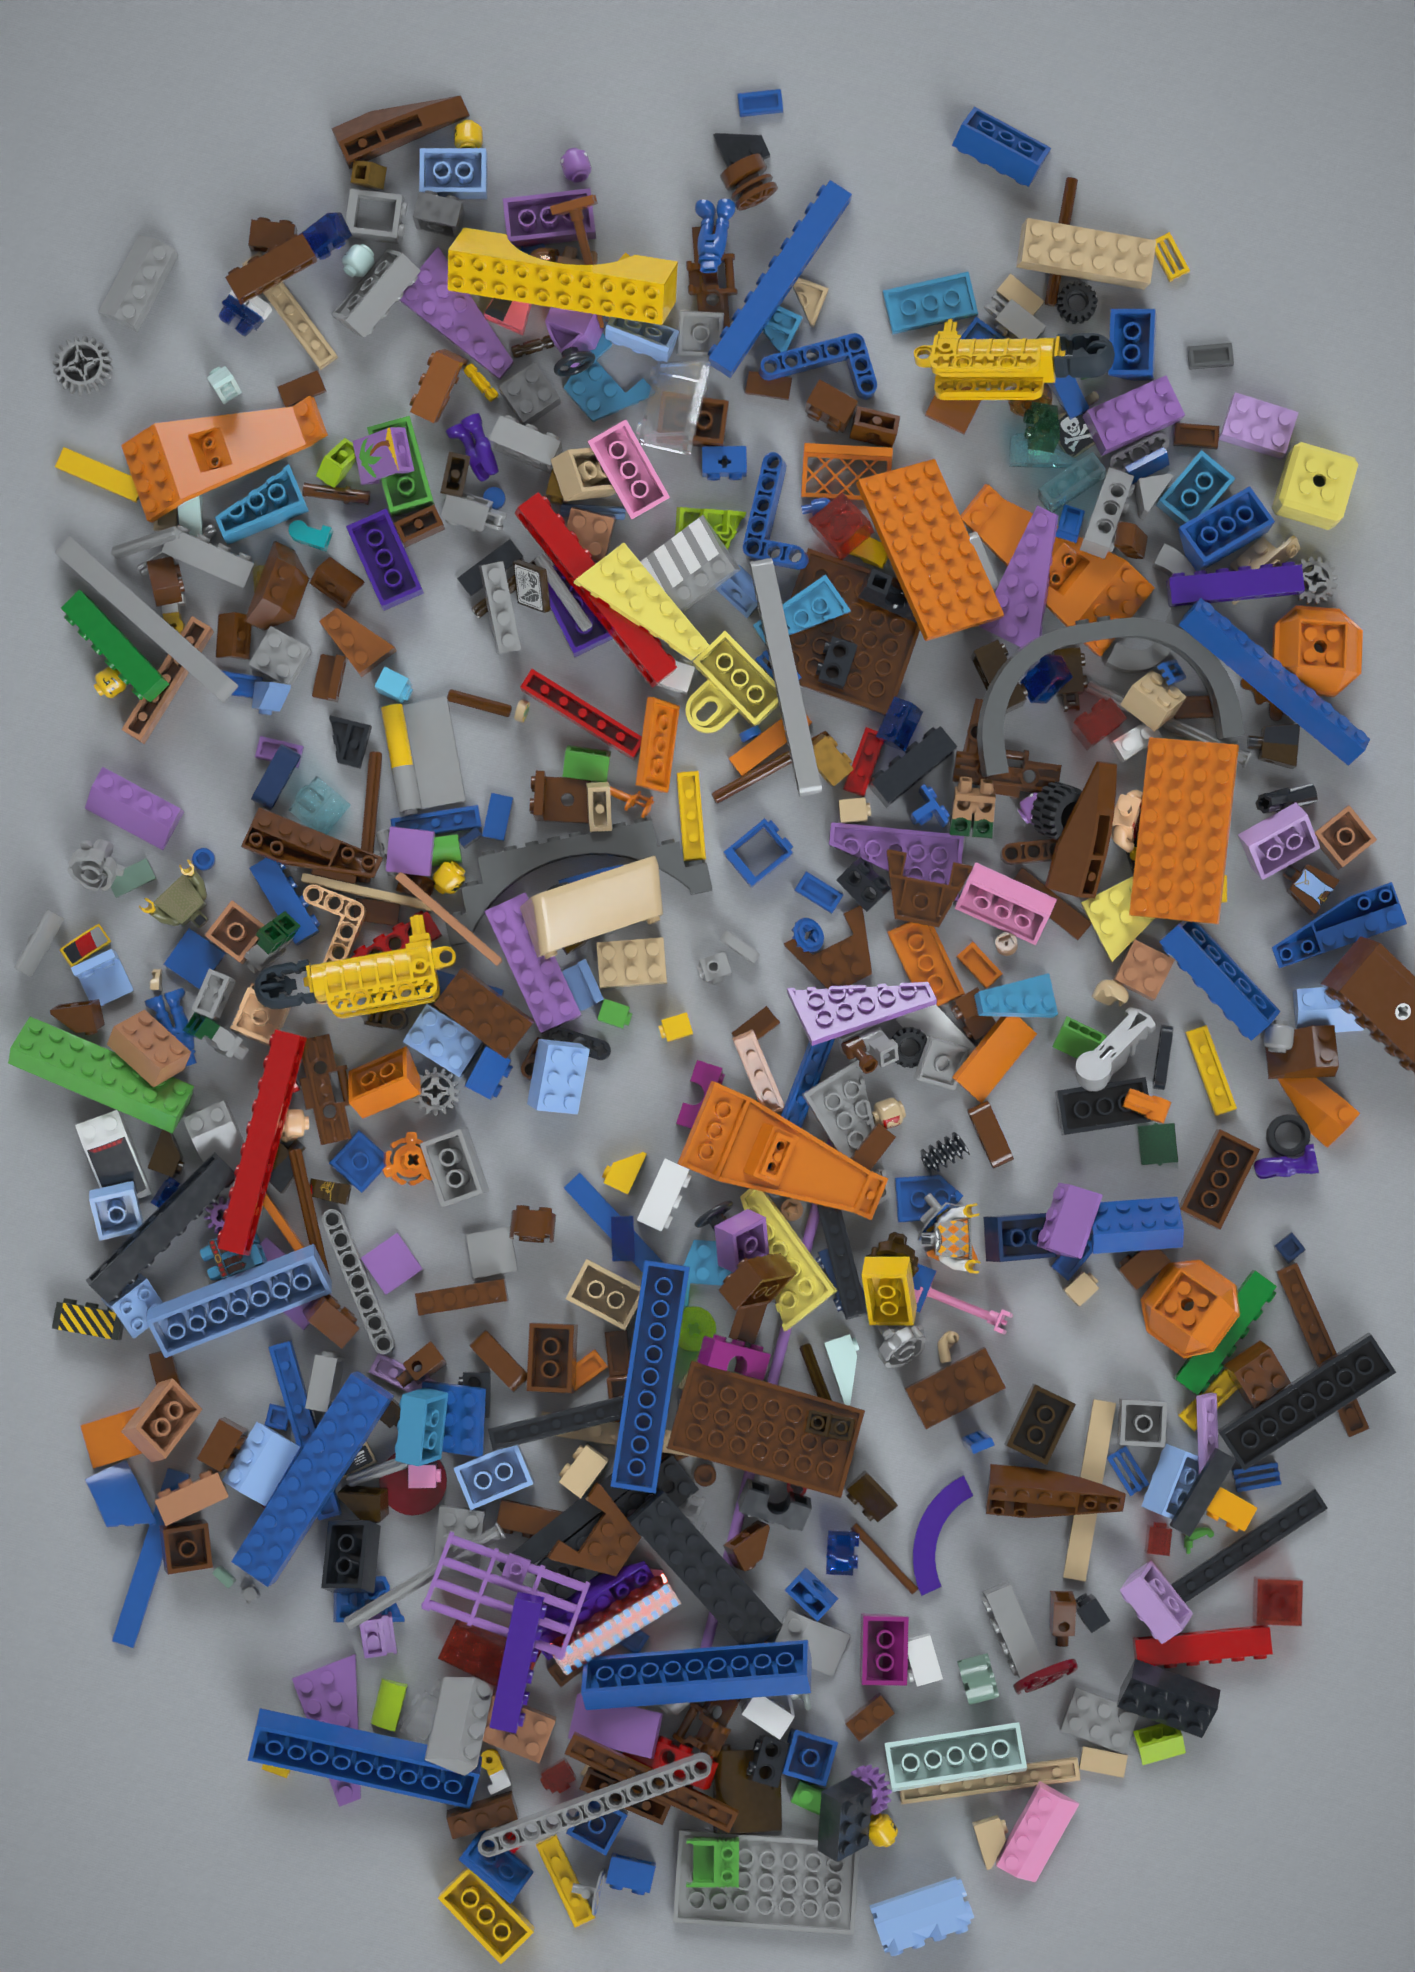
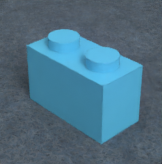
M384 666L375 684L378 693L403 704L404 700H409L413 692L409 678Z

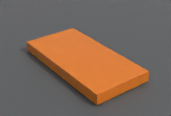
M647 697L636 777L637 786L661 793H668L680 710L679 705L655 697Z
M907 922L887 932L910 983L928 982L937 999L936 1005L938 1007L965 994L933 926Z
M1001 1016L952 1078L977 1101L982 1103L1035 1038L1037 1033L1020 1017Z

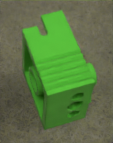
M693 1836V1839H687V1844H693V1881L690 1883L686 1881V1887L718 1886L720 1888L722 1886L724 1888L726 1886L727 1888H733L735 1886L739 1888V1837Z

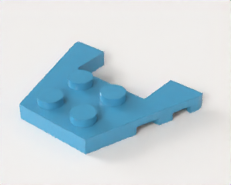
M603 333L596 348L589 350L595 354L593 365L579 374L570 376L564 386V391L592 422L656 395V392L643 378L625 393L596 361L612 347V343L605 339Z
M694 1240L683 1265L690 1266L684 1307H688L690 1283L723 1285V1280L733 1273L718 1266L716 1241Z

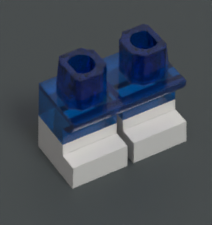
M231 291L228 297L222 301L223 308L218 317L227 325L231 323L234 317L240 319L235 330L246 337L252 329L257 331L272 312V308L258 296L241 305L234 292Z

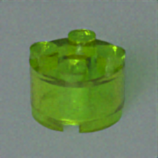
M689 1306L684 1308L678 1346L687 1351H700L704 1336L713 1338V1335L716 1334V1323L711 1313L699 1306ZM698 1323L700 1332L698 1334L694 1332L691 1335L688 1325Z

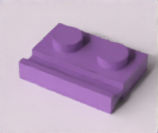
M388 1612L386 1615L379 1613L360 1624L365 1659L386 1656L387 1653L392 1652L397 1654L391 1612Z

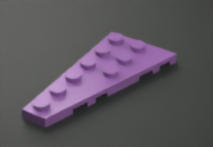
M437 247L421 266L417 280L403 291L404 295L399 301L492 375L501 380L514 362L470 294L448 290V260L440 248Z
M356 1654L292 1678L306 1718L359 1730ZM329 1778L339 1807L361 1799V1785Z

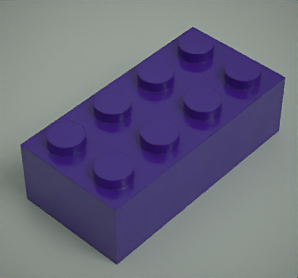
M387 509L346 526L383 611L424 594Z
M553 565L554 570L592 623V627L583 632L548 583L551 611L574 658L613 640L612 636L559 569Z

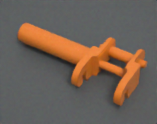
M610 786V796L626 802L624 810L628 811L631 806L634 807L635 804L644 807L641 818H645L651 811V806L655 802L653 801V796L650 798L641 795V791H638L635 795H630ZM641 799V800L645 801L646 804L641 803V802H639L638 800Z

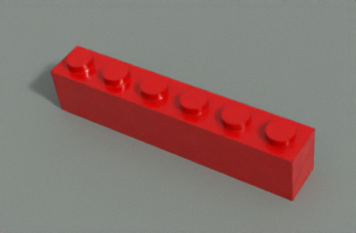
M530 670L520 686L522 692L633 761L640 752L642 736L536 670Z
M1268 1625L1178 1633L1163 1644L1153 1636L1132 1638L1135 1659L1154 1666L1164 1665V1668H1176L1178 1663H1186V1666L1200 1665V1661H1209V1664L1222 1663V1659L1231 1658V1662L1245 1661V1657L1253 1656L1255 1660L1266 1659L1267 1655L1273 1654L1271 1631Z

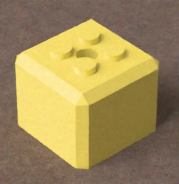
M1300 442L1294 445L1286 456L1272 504V510L1275 515L1330 530L1344 517L1359 465L1355 457ZM1319 475L1324 478V486L1317 487L1313 483L1315 476Z

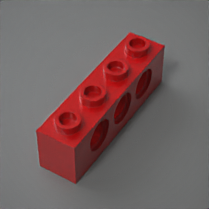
M421 910L414 914L423 915L425 931L430 934L431 942L443 936L428 911L423 913ZM401 922L392 928V933L387 936L384 933L373 939L374 943L367 948L365 945L353 951L355 955L351 958L370 955L375 950H380L381 952L393 951L390 948V942L396 938L402 942L400 949L406 948L405 944L410 943L409 931L411 923L404 924Z
M659 1736L654 1759L626 1752L622 1754L652 1769H656L670 1764L667 1760V1754L670 1751L675 1755L674 1762L692 1756L695 1753L692 1752L693 1748L680 1744L678 1747L671 1744V1739ZM712 1761L710 1774L706 1778L693 1782L690 1785L702 1790L710 1789L719 1763ZM697 1762L695 1764L700 1770L707 1768L704 1762ZM678 1769L674 1771V1774L679 1778L686 1776L683 1770Z

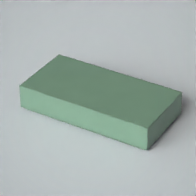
M145 858L125 868L123 876H116L111 886L115 898L157 879L148 859Z

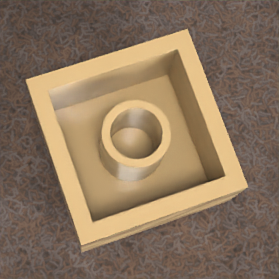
M1151 670L1131 686L1120 705L1155 732L1175 716L1185 701L1186 696L1177 687L1168 686L1167 681L1164 680L1162 675Z
M588 1443L585 1447L579 1446L572 1456L575 1459L571 1465L567 1463L559 1473V1476L562 1477L559 1483L580 1499L609 1460Z

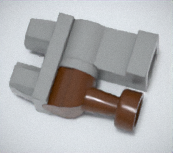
M877 1024L837 1037L840 1052L846 1055L849 1060L856 1058L859 1061V1068L865 1074L873 1072L878 1064L883 1068L899 1060L898 1044L893 1039L889 1040ZM883 1054H890L888 1058H883Z

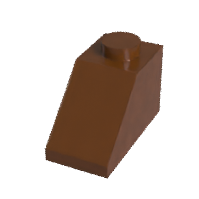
M99 999L58 1004L50 1010V1014L75 1033L84 1032L85 1035H92L98 1033V1029L105 1025Z
M757 1520L723 1545L735 1568L744 1572L749 1571L756 1566V1563L762 1560L770 1530L769 1524Z

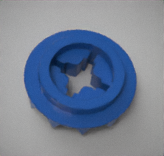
M802 918L795 922V926L792 928L794 933L792 939L796 940V947H801L803 952L809 951L813 953L819 950L824 942V934L820 925L810 918ZM810 931L809 939L805 940V933Z

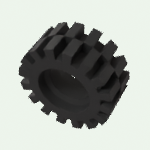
M1074 281L1073 284L1071 282L1068 283L1066 287L1062 288L1056 305H1058L1057 311L1060 312V317H1064L1068 323L1072 321V324L1077 322L1082 324L1084 321H1088L1097 308L1098 297H1096L1095 290L1092 291V287L1090 285L1086 286L1085 282L1081 284L1078 281ZM1080 295L1084 298L1086 304L1082 310L1075 311L1069 306V299L1072 296Z
M904 1027L898 1030L891 1038L898 1044L899 1060L895 1061V1063L904 1068L918 1067L927 1037L920 1029ZM906 1039H913L918 1044V1051L913 1056H907L901 1051V1044Z

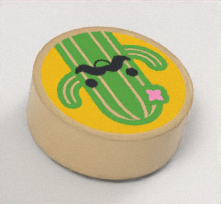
M519 701L515 711V721L524 723L530 707L529 701Z

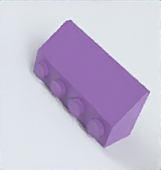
M104 767L101 768L91 787L85 809L161 850H164L184 814L181 808Z

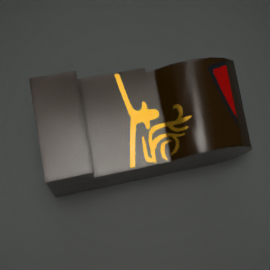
M310 1179L309 1185L312 1197L348 1205L352 1185Z

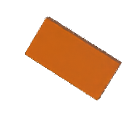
M973 941L956 956L985 989L991 986L1003 974Z
M596 1349L576 1363L575 1391L608 1368Z

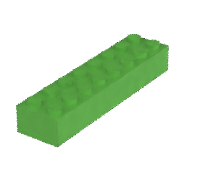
M31 1016L10 1048L8 1064L172 1134L191 1102L193 1085L171 1077L152 1087L115 1052Z

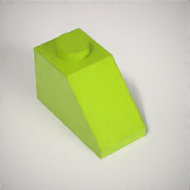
M346 438L339 442L324 456L316 477L325 484L335 488L346 477L356 462L353 443Z

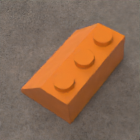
M407 1046L348 1071L349 1104L362 1119L421 1094L420 1076Z

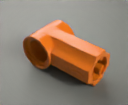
M1130 1088L1123 1107L1144 1114L1150 1120L1164 1124L1172 1102L1158 1096H1149Z

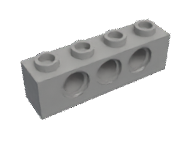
M1109 467L1080 547L1081 551L1105 559L1108 551H1113L1115 540L1113 536L1116 533L1117 523L1123 522L1119 520L1120 516H1125L1129 503H1126L1127 497L1131 498L1135 485H1132L1133 475Z

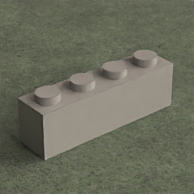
M181 525L177 526L181 533L179 534V539L165 543L161 550L164 554L242 588L245 587L255 562L251 561V556L242 552L239 555L230 552L231 547L222 543L216 546L210 543L211 539L204 535L198 534L197 537L189 534L190 529Z
M500 561L480 565L479 570L496 652L501 654L520 650L521 646L504 563Z

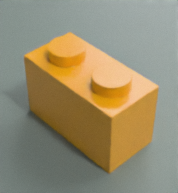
M1220 1487L1208 1506L1205 1515L1216 1521L1220 1517L1227 1521L1226 1527L1235 1532H1238L1239 1529L1245 1532L1257 1507Z

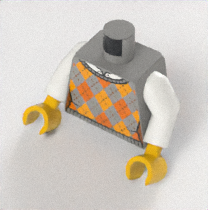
M973 1203L953 1208L938 1218V1222L934 1224V1233H921V1246H934V1253L938 1256L940 1262L951 1269L978 1274L979 1271H974L973 1265L975 1263L981 1264V1262L972 1260L971 1218L979 1216V1213H972V1207L978 1204Z

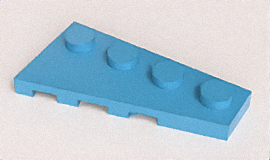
M826 575L782 604L789 635L851 612ZM759 620L753 625V628L766 645L762 623Z
M1049 973L979 991L974 995L978 1016L1054 1018L1058 1015Z

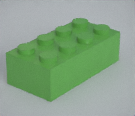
M410 416L367 427L369 435L390 427H405L414 471L410 473H395L381 478L392 517L435 505Z

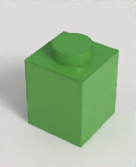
M604 999L597 1020L623 1029L624 1025L629 1026L633 1013L629 1012L630 1007Z

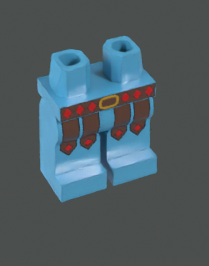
M257 1232L250 1256L218 1249L219 1243H217V1238L208 1241L209 1245L200 1250L202 1259L205 1262L212 1259L216 1261L217 1266L207 1269L212 1281L228 1278L268 1262L262 1246L258 1245L261 1242Z

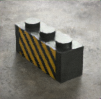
M64 1298L63 1302L59 1301L56 1303L52 1329L112 1340H122L124 1329L117 1315L109 1307L107 1310L100 1309L99 1304L86 1302L85 1306L78 1305L77 1300Z

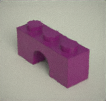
M700 1060L696 1061L690 1082L702 1087L704 1097L696 1105L683 1102L676 1122L677 1125L692 1129L711 1081L722 1085L725 1074L721 1073L723 1068Z
M714 1334L713 1338L704 1336L697 1362L727 1371L730 1360L736 1357L734 1372L764 1380L771 1354L763 1352L764 1347L755 1344L746 1347L745 1342L732 1339V1342H727V1337Z

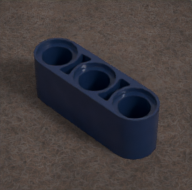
M281 744L253 793L251 800L271 811L297 766L301 755Z

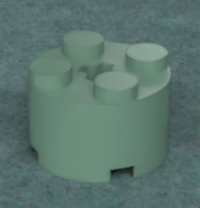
M988 1653L957 1661L969 1705L1000 1697Z

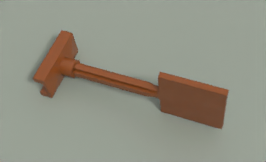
M589 195L550 206L552 215L569 213L571 222H574L585 265H594L583 223L584 215L582 210L598 204L596 195ZM597 315L600 328H606L609 317Z

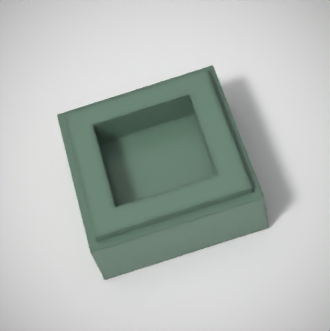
M222 1565L212 1572L227 1588H230L236 1582V1579Z

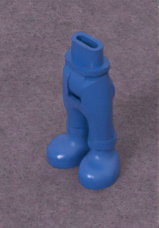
M704 199L697 201L695 204V212L702 218L697 245L698 262L701 265L700 271L702 273L717 272L718 265L721 264V258L725 252L728 220L734 215L736 207L735 203L730 199L718 200L717 208H715L712 202ZM716 211H717L718 219L716 220V230H715V234H713V230H714V220H715V218H716Z
M180 988L164 994L175 1022V1028L172 1026L168 1011H166L163 995L144 1002L147 1008L153 1009L156 1012V1020L191 1051L186 1064L187 1067L197 1063L194 1056L196 1050H193L194 1037L183 1031L188 1023V1019L184 1013L183 1005L180 1006V1000L185 996L186 992L184 988Z

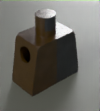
M1298 724L1265 726L1261 729L1260 736L1248 735L1247 749L1259 750L1258 759L1260 761L1294 769L1297 766L1300 726Z
M298 1139L288 1148L282 1142L278 1146L269 1182L281 1194L286 1192L294 1180L289 1151L301 1149L303 1152L306 1149Z

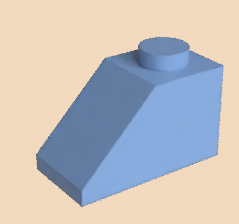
M255 682L252 708L259 709L258 714L272 715V711L280 712L291 685L274 682Z

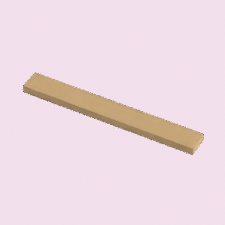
M1093 1399L1080 1477L1102 1484L1116 1403ZM1097 1514L1073 1515L1063 1578L1086 1582Z
M1070 1757L1026 1763L1027 1769L1024 1772L899 1791L901 1805L1035 1787L1039 1781L1046 1785L1080 1781L1078 1758Z

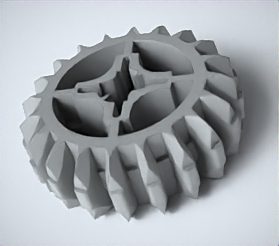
M75 336L74 343L67 339L66 343L68 346L66 348L63 345L59 346L62 353L55 352L54 354L59 359L54 360L52 363L57 367L53 370L55 375H59L56 378L57 382L62 383L63 389L69 388L71 394H74L77 390L79 396L83 395L84 390H86L88 395H91L92 388L99 392V384L106 386V382L103 379H111V375L106 372L113 370L112 365H109L113 360L110 356H107L109 350L107 348L103 349L104 345L102 342L96 344V339L93 337L89 342L87 336H83L82 341ZM83 350L93 351L99 358L85 357ZM75 353V359L66 365L70 356ZM81 358H82L83 361L86 363V364L84 365V373H83V371L80 369L81 363H82ZM94 369H98L96 375L90 379L91 372ZM67 373L80 374L83 382L70 379Z

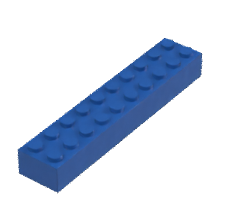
M645 1260L610 1487L656 1493L690 1266Z
M359 1371L350 1374L231 1561L267 1587L277 1581L393 1400L394 1395Z
M808 1640L594 1656L588 1662L584 1658L581 1695L586 1710L811 1693L812 1657Z
M260 1708L247 1761L470 1809L480 1776L482 1757L479 1756L477 1767L463 1776L426 1761L425 1755L428 1746L426 1744Z

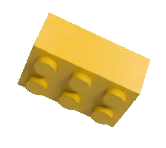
M865 1257L862 1282L869 1325H914L917 1303L910 1257Z

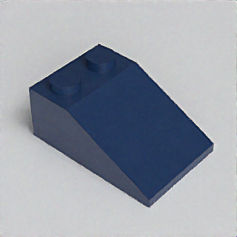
M1046 1213L983 1217L987 1262L1057 1257V1254L1037 1246L1039 1233L1046 1221Z

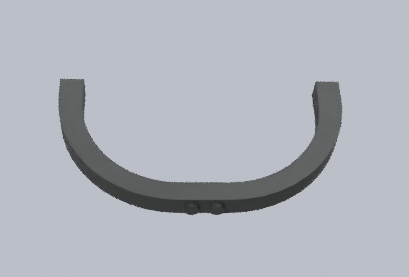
M1110 616L1098 617L1097 622L1089 623V619L1075 621L1076 625L1060 628L1043 634L1018 649L1003 664L984 696L978 721L977 743L982 777L1009 773L1004 743V720L1009 699L1024 673L1040 658L1058 648L1122 637L1141 638L1159 643L1171 649L1188 662L1207 690L1212 706L1217 739L1245 735L1239 699L1227 671L1219 659L1194 637L1174 625L1158 620L1133 617L1111 620Z

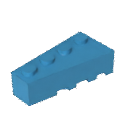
M289 464L276 476L273 475L267 479V482L258 489L249 492L247 497L237 501L215 517L227 545L309 512Z

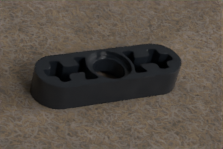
M1161 1025L1152 1083L1153 1089L1164 1090L1166 1086L1173 1026Z
M555 1027L549 1031L548 1040L555 1041V1038L552 1037L553 1033L557 1034L558 1031H562V1036L567 1038L569 1033L573 1034L570 1039L572 1043L577 1037L584 1038L586 1041L585 1047L587 1048L590 1046V1040L595 1041L592 1044L595 1047H600L601 1044H604V1049L607 1050V1053L599 1057L597 1056V1051L591 1049V1054L588 1056L590 1058L602 1061L606 1060L611 1054V1047L604 1040L563 1027Z

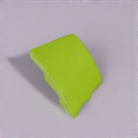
M677 507L675 535L704 515L728 550L730 541L735 537L736 530L741 520L745 518L746 512Z

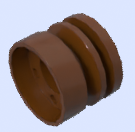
M752 154L735 162L720 175L726 190H735L731 195V199L736 201L735 205L739 211L761 204L778 189L776 182H771L773 179L771 174L762 175L767 170V166L761 154Z

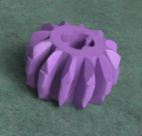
M219 1197V1204L216 1201L212 1203L213 1209L211 1207L205 1208L207 1212H211V1216L206 1215L204 1219L212 1220L207 1227L212 1228L216 1225L214 1229L216 1234L220 1232L221 1227L223 1229L225 1221L219 1220L221 1216L220 1211L224 1212L228 1208L229 1198L225 1204L224 1197Z

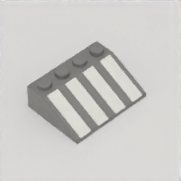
M704 515L640 561L682 613L741 570Z

